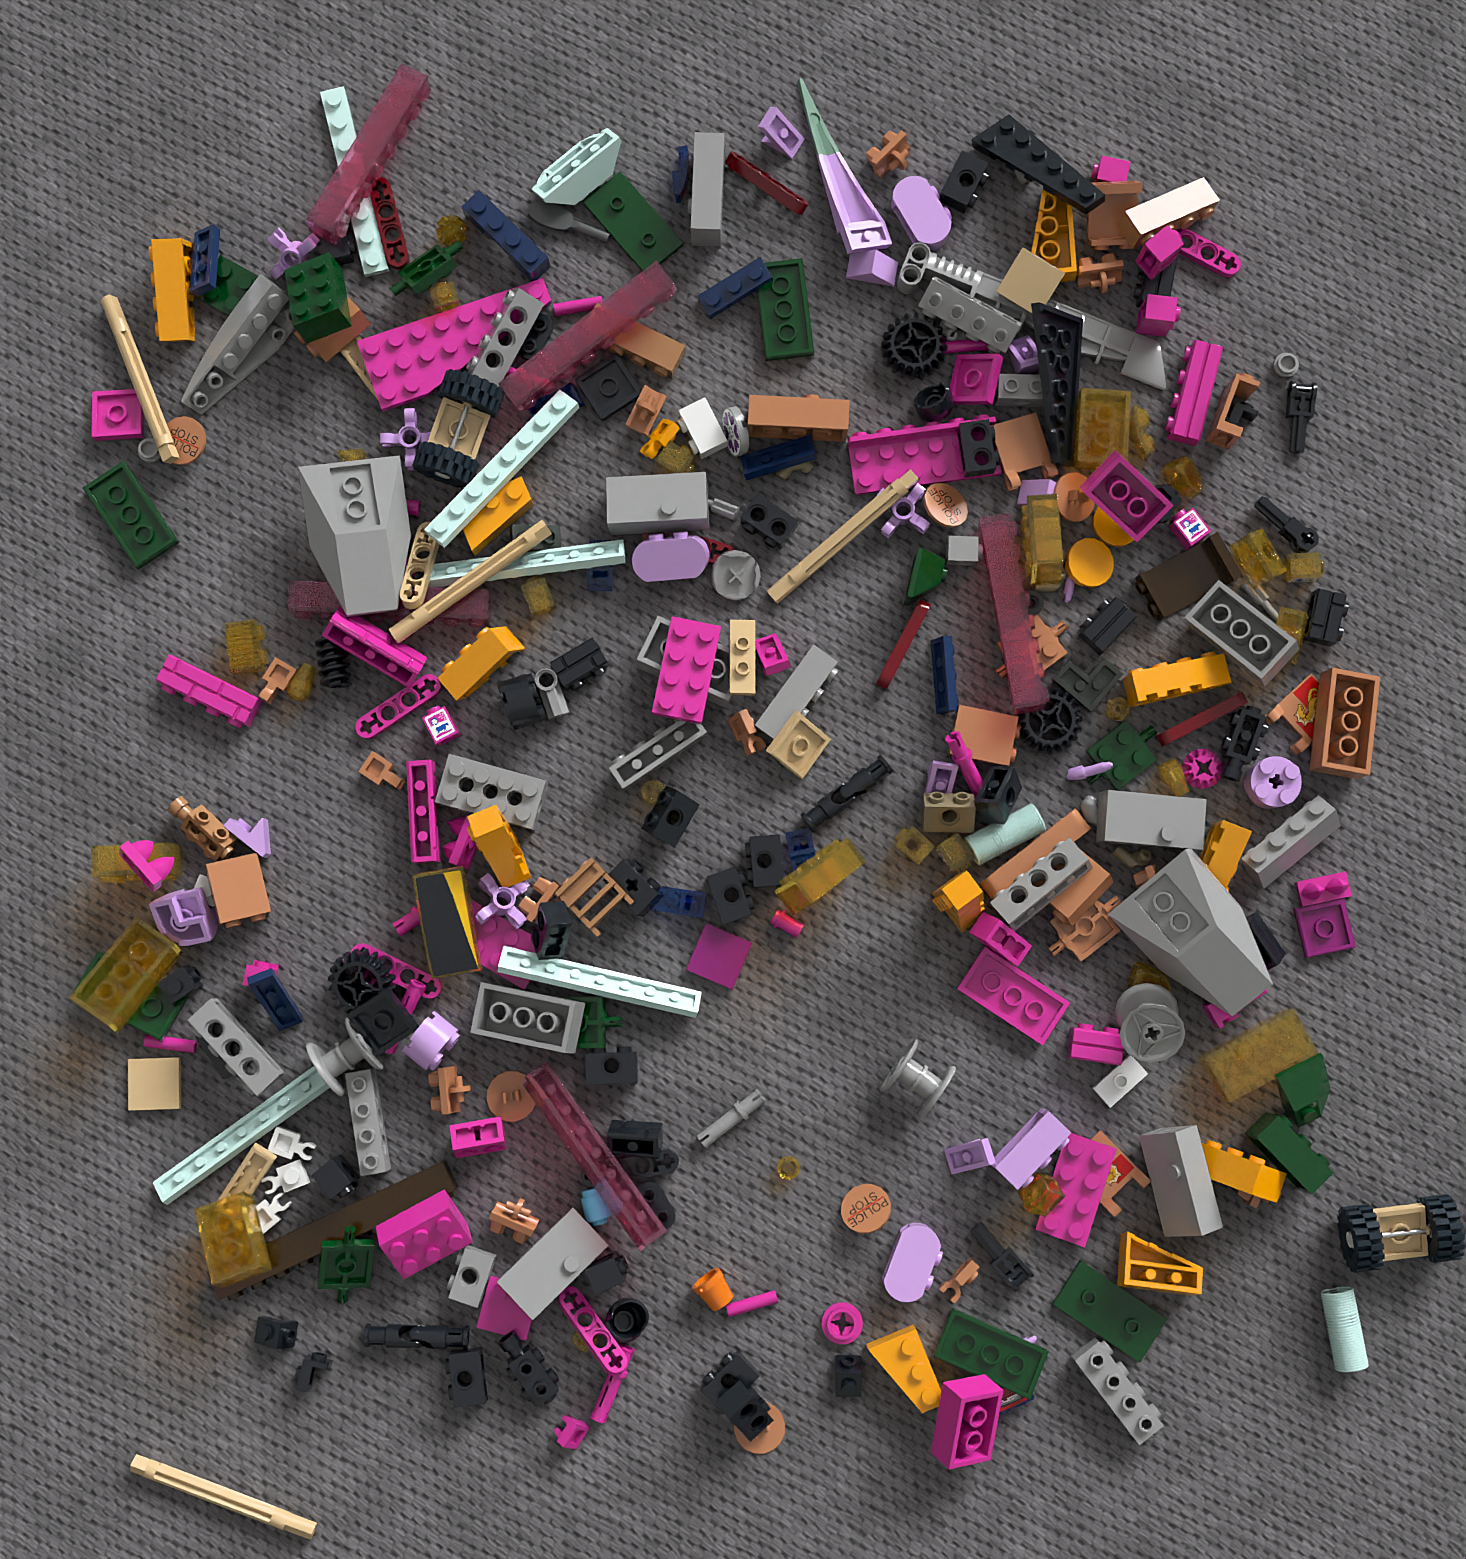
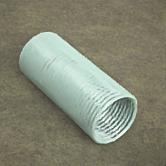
M1029 803V805L1027 804V806L1011 813L1005 824L993 823L987 825V827L985 826V828L976 831V833L969 834L964 840L973 859L981 866V864L983 865V863L992 860V858L994 859V857L1002 855V852L1005 853V851L1007 852L1019 844L1021 845V843L1023 844V842L1032 839V837L1034 838V836L1045 832L1046 827L1038 810L1033 804Z
M1351 1287L1325 1289L1320 1293L1324 1317H1326V1326L1328 1327L1334 1367L1338 1372H1355L1364 1370L1369 1366L1361 1323L1359 1322L1354 1289Z

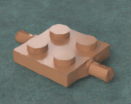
M1038 615L1032 617L997 643V647L1004 654L1006 663L995 670L996 674H999V678H1002L1013 670L1022 677L1026 684L1031 682L1067 655V651L1059 643L1057 636L1069 629L1068 625H1064L1065 622L1062 620L1051 629L1044 624Z
M1116 896L1105 904L1096 901L1073 926L1066 921L1061 923L1053 917L1048 922L1057 932L1059 940L1048 947L1049 952H1052L1051 954L1055 957L1060 951L1067 948L1072 951L1080 962L1121 931L1107 915L1121 904V901Z

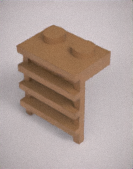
M592 857L585 861L577 869V872L571 878L565 880L555 892L597 937L601 933L595 926L623 899L630 905L634 903L632 898ZM604 877L609 883L579 911L574 905ZM614 887L619 894L589 921L585 915Z

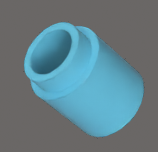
M601 1186L581 1191L582 1198L580 1199L586 1222H592L593 1226L607 1223V1217L611 1216L606 1193L605 1191L602 1192Z

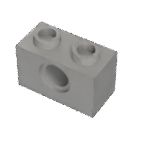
M999 374L995 392V406L1044 407L1040 375Z
M470 1245L464 1251L460 1250L455 1265L459 1266L456 1276L452 1274L447 1285V1290H450L448 1298L478 1308L481 1304L497 1254ZM466 1269H472L476 1272V1281H468L465 1278L464 1272Z

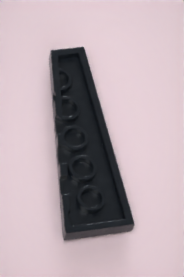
M1010 114L971 139L973 148L993 160L999 159L1004 162L1006 168L1011 171L1016 169L1024 174L1025 179L1030 182L1036 181L1043 186V190L1057 196L1060 200L1085 215L1105 202V194Z

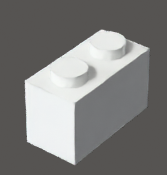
M706 398L679 410L680 418L677 419V423L682 433H688L691 439L688 441V444L694 455L698 453L700 458L703 459L728 447L727 439Z

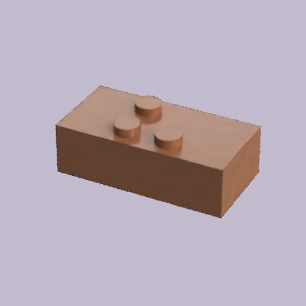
M812 394L805 395L804 398L749 395V437L797 439L811 434L815 441L846 442L850 400L822 399L818 395Z
M1331 668L1320 673L1309 771L1352 779H1359L1370 775L1380 685L1379 676Z

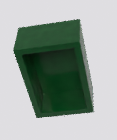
M330 252L285 269L292 324L306 343L352 326L343 270Z
M1265 1112L1244 1134L1280 1171L1287 1173L1286 1177L1298 1190L1312 1195L1334 1173L1328 1167L1331 1163L1321 1153L1316 1154L1310 1149L1312 1146L1311 1142L1302 1134H1296L1291 1129L1294 1125L1284 1115L1279 1116L1276 1113Z

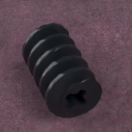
M324 637L316 640L315 646L321 648L316 651V656L322 658L317 661V665L323 667V669L319 670V676L325 677L320 680V685L334 689L352 686V683L345 682L344 680L350 677L351 673L343 672V669L350 667V664L342 662V659L349 657V654L342 653L341 650L343 648Z

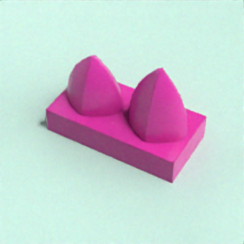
M466 815V817H457L448 821L450 829L458 836V839L444 845L443 850L449 859V863L469 870L477 850V845L475 841L471 840L467 831L470 823L467 817L469 815Z
M141 840L132 844L129 841L125 842L119 848V856L151 892H155L161 887L162 880L170 873L174 864V857H161L147 862L146 860L153 851V841Z
M1346 871L1295 882L1301 907L1352 896Z

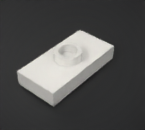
M1128 1055L1122 1060L1121 1066L1117 1065L1092 1089L1111 1108L1148 1073L1134 1057Z

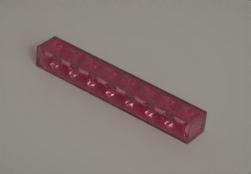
M404 64L400 65L307 217L306 221L309 232L335 245L340 237L343 238L345 236L350 220L359 213L362 200L370 195L375 179L381 177L385 162L393 157L399 139L402 140L405 137L408 124L411 120L416 119L422 101L428 99L431 88L429 87L427 75Z
M656 260L498 384L517 409L520 411L522 409H530L537 403L536 398L543 393L547 395L557 387L556 383L562 378L564 380L570 378L575 374V368L583 363L585 365L596 357L594 353L601 348L607 349L616 341L614 338L621 332L626 334L635 327L634 322L639 318H647L655 311L654 307L661 301L666 303L675 295L674 291L677 290L675 284Z
M1009 513L979 518L978 526L1013 714L1041 711L1045 708V702L1049 701L1047 687H1042L1041 678L1044 677L1042 662L1038 663L1036 654L1040 653L1038 639H1033L1032 630H1035L1033 615L1028 614L1027 606H1030L1029 592L1024 591L1023 583L1026 582L1024 567H1019L1018 559H1021L1020 545L1015 544L1014 536L1017 535L1016 523L1010 520Z
M289 580L287 610L295 614V618L310 619V615H320L319 619L331 620L340 603L328 582ZM412 587L413 593L411 597H408V599H412L413 596H416L414 590L415 588ZM428 587L422 605L446 588ZM474 589L425 625H433L434 621H444V625L459 626V622H469L471 627H484V623H490L492 594L489 590ZM400 598L398 610L358 616L369 618L370 622L382 623L385 618L394 619V622L398 623L416 609L404 607Z
M548 1062L527 1074L522 1085L641 1252L659 1239L667 1230Z

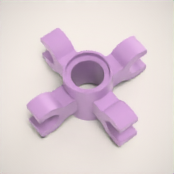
M277 228L268 238V241L278 248L282 254L280 260L272 267L269 273L276 280L285 272V269L307 261L308 252L320 241L318 237L312 233L303 242H290L285 233L280 228ZM290 253L295 254L298 259H294Z
M405 408V426L400 429L398 434L380 433V444L385 448L402 446L406 450L405 467H407L408 471H414L412 464L420 442H427L430 432L420 433L417 429V412H415L414 408ZM408 436H417L413 444L405 443Z
M917 483L907 498L902 497L889 508L892 510V517L882 527V535L889 539L900 524L905 525L908 523L921 534L927 531L930 523L914 512L915 504L924 495L925 488ZM904 506L909 509L910 513L906 516H900L896 510Z
M487 873L480 879L481 881L478 885L491 899L489 905L481 909L474 918L482 925L493 915H506L511 925L517 930L527 919L522 912L517 910L514 903L516 898L522 895L530 885L525 880L511 888H499L493 877ZM496 898H505L508 902V905H500L497 902Z

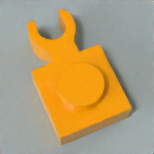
M663 418L648 436L650 440L640 449V452L646 458L653 459L661 446L665 447L675 439L680 427L674 421Z

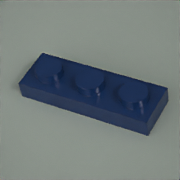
M214 224L195 232L190 292L196 297L216 289L220 229Z
M759 257L699 294L698 298L708 316L712 319L774 279L763 259Z
M811 434L741 456L743 474L746 480L817 459L815 443Z
M941 636L931 640L936 714H947L958 710L959 698L956 693L955 681L957 673L954 668L953 656L955 649L952 644V636Z
M272 968L247 977L248 985L279 1031L303 1022L301 1012Z

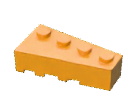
M1042 190L1031 252L1065 273L1060 282L1076 281L1077 265L1072 206L1063 202L1057 196Z
M182 238L151 239L152 246H149L150 261H153L154 271L151 272V283L155 287L156 297H153V308L158 316V322L155 323L156 336L162 342L195 341V309L193 306H190V302L194 301V294L190 292L191 281H189L192 271L189 252H193V243Z
M1212 651L1201 654V658L1192 660L1191 657L1176 660L1177 663L1167 665V662L1153 665L1152 668H1138L1128 671V675L1122 680L1129 708L1223 687L1232 683L1224 653L1216 655V652Z
M968 871L954 876L932 893L935 897L932 899L934 905L940 912L945 911L961 933L974 925L982 912H985L983 907L985 905L983 902V891Z

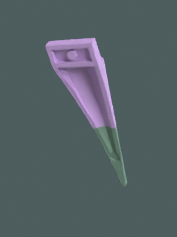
M800 78L797 85L837 234H841L847 254L890 247L892 241L885 221L849 169L828 132L803 79Z

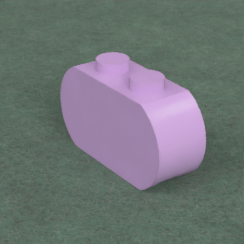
M919 176L906 177L894 188L891 208L913 244L918 242L924 243L929 247L930 251H935L941 248L948 239L951 229V213L946 206L943 207L940 203L937 189L934 186H930L925 178Z
M688 531L674 532L671 537H664L663 533L648 535L649 538L642 541L636 547L632 556V565L635 573L642 580L652 582L696 578L708 565L710 555L708 546L701 537L695 534L688 535Z
M909 1223L900 1229L882 1280L888 1293L898 1301H916L923 1296L925 1290L929 1291L932 1285L933 1276H931V1272L934 1266L938 1267L943 1252L940 1251L941 1244L937 1235L927 1225Z

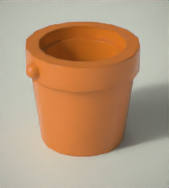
M719 1268L710 1270L692 1286L696 1295H699L712 1311L723 1308L734 1297Z

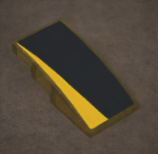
M464 866L413 874L419 919L431 978L435 979L481 971L483 966L477 944L478 936L473 918L474 910Z

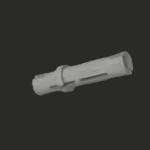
M755 1089L753 1093L740 1103L738 1101L734 1103L735 1107L698 1134L697 1138L699 1141H702V1145L707 1149L709 1145L741 1120H747L750 1117V1113L767 1102L758 1089Z

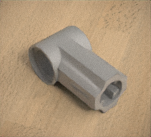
M548 668L538 671L535 676V683L548 719L551 720L570 713L556 673ZM546 674L552 675L554 678L553 684L549 687H543L540 684L542 676Z

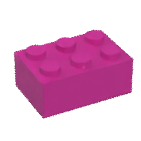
M1116 450L1080 486L1082 491L1136 542L1173 507V504Z
M445 1189L376 1226L379 1246L403 1279L472 1243L468 1223Z
M985 1374L943 1382L931 1453L948 1469L991 1460L1004 1390Z

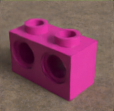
M982 912L969 931L972 936L991 951L1017 967L1032 947L1031 944L1000 919L985 912Z
M501 1116L450 1125L452 1149L456 1159L507 1150Z

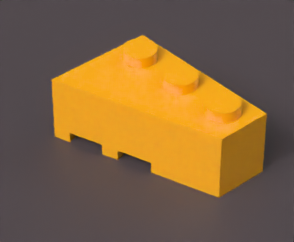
M522 476L509 481L463 528L475 556L534 506Z
M507 626L484 628L477 634V641L472 645H466L459 652L460 657L455 662L452 660L442 668L443 673L438 679L456 701L466 699L489 680V676L495 670L507 665L506 660L514 652L521 653L525 649Z
M497 805L467 816L470 826L467 827L469 836L472 841H475L479 851L483 852L486 861L490 864L502 887H511L532 878L518 838Z
M1222 820L1212 823L1199 858L1225 889L1229 891L1227 886L1235 875L1238 862L1252 831Z
M1207 1139L1206 1144L1201 1143L1212 1180L1275 1203L1278 1202L1287 1173L1265 1166L1266 1160L1250 1155L1249 1160L1243 1158L1244 1152L1228 1147L1227 1152L1221 1150L1222 1144Z
M1128 1231L1120 1235L1117 1286L1189 1296L1202 1294L1203 1267L1176 1254L1169 1253L1151 1242L1148 1243Z
M914 1324L866 1344L871 1354L922 1413L939 1406L941 1389Z

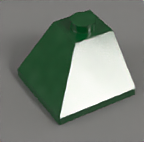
M918 548L913 560L904 605H911L937 589L940 581L945 582L948 568L944 567V558L923 548Z
M1319 1053L1275 1075L1282 1106L1298 1128L1322 1116L1331 1089L1324 1057Z

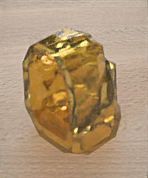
M1186 455L1172 460L1161 470L1170 486L1185 497L1194 498L1203 489L1201 475L1193 461Z
M1138 961L1133 965L1128 978V988L1134 985L1151 983L1161 985L1172 992L1170 980L1162 971Z

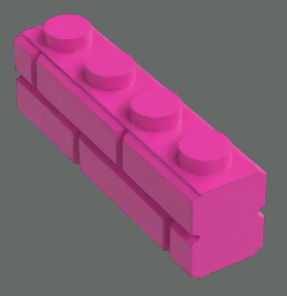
M1194 340L1190 347L1186 346L1182 361L1186 362L1184 370L1180 369L1176 384L1180 385L1179 392L1174 393L1170 407L1174 408L1172 417L1168 416L1165 424V431H1168L1167 439L1196 446L1200 441L1223 350L1222 346L1212 343L1208 344V342Z
M341 605L321 635L410 688L427 660V657L403 642L398 643L393 636L360 616L347 617Z
M168 655L163 668L156 678L157 682L163 684L162 690L172 695H175L177 691L185 695L184 701L194 706H197L199 702L207 706L206 712L216 717L223 714L229 717L228 723L240 729L242 725L251 726L263 703V700L172 655Z
M433 760L406 761L411 863L441 862L439 826H437L439 823L438 804L435 803L437 796L436 776H434L436 764Z

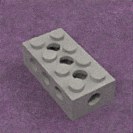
M449 754L435 803L471 814L497 805L509 824L535 831L549 783L546 780ZM467 780H472L474 783L472 790L464 792L462 789L463 783ZM492 786L497 787V796L493 799H488L486 796L487 790ZM515 793H521V803L516 806L511 805V796Z

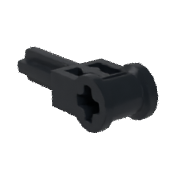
M1292 380L1289 382L1285 418H1292L1289 451L1293 454L1304 452L1307 420L1312 419L1315 412L1317 383L1312 382L1308 385L1297 384L1296 381Z
M1265 496L1260 497L1254 504V507L1279 529L1278 533L1290 543L1294 552L1305 554L1318 544L1319 537L1314 529L1305 527L1295 517L1290 519ZM1303 537L1307 538L1305 545L1301 542Z
M982 1222L972 1227L970 1233L993 1258L990 1264L1015 1293L1018 1291L1017 1287L1028 1277H1034V1274L1009 1246L1004 1249Z

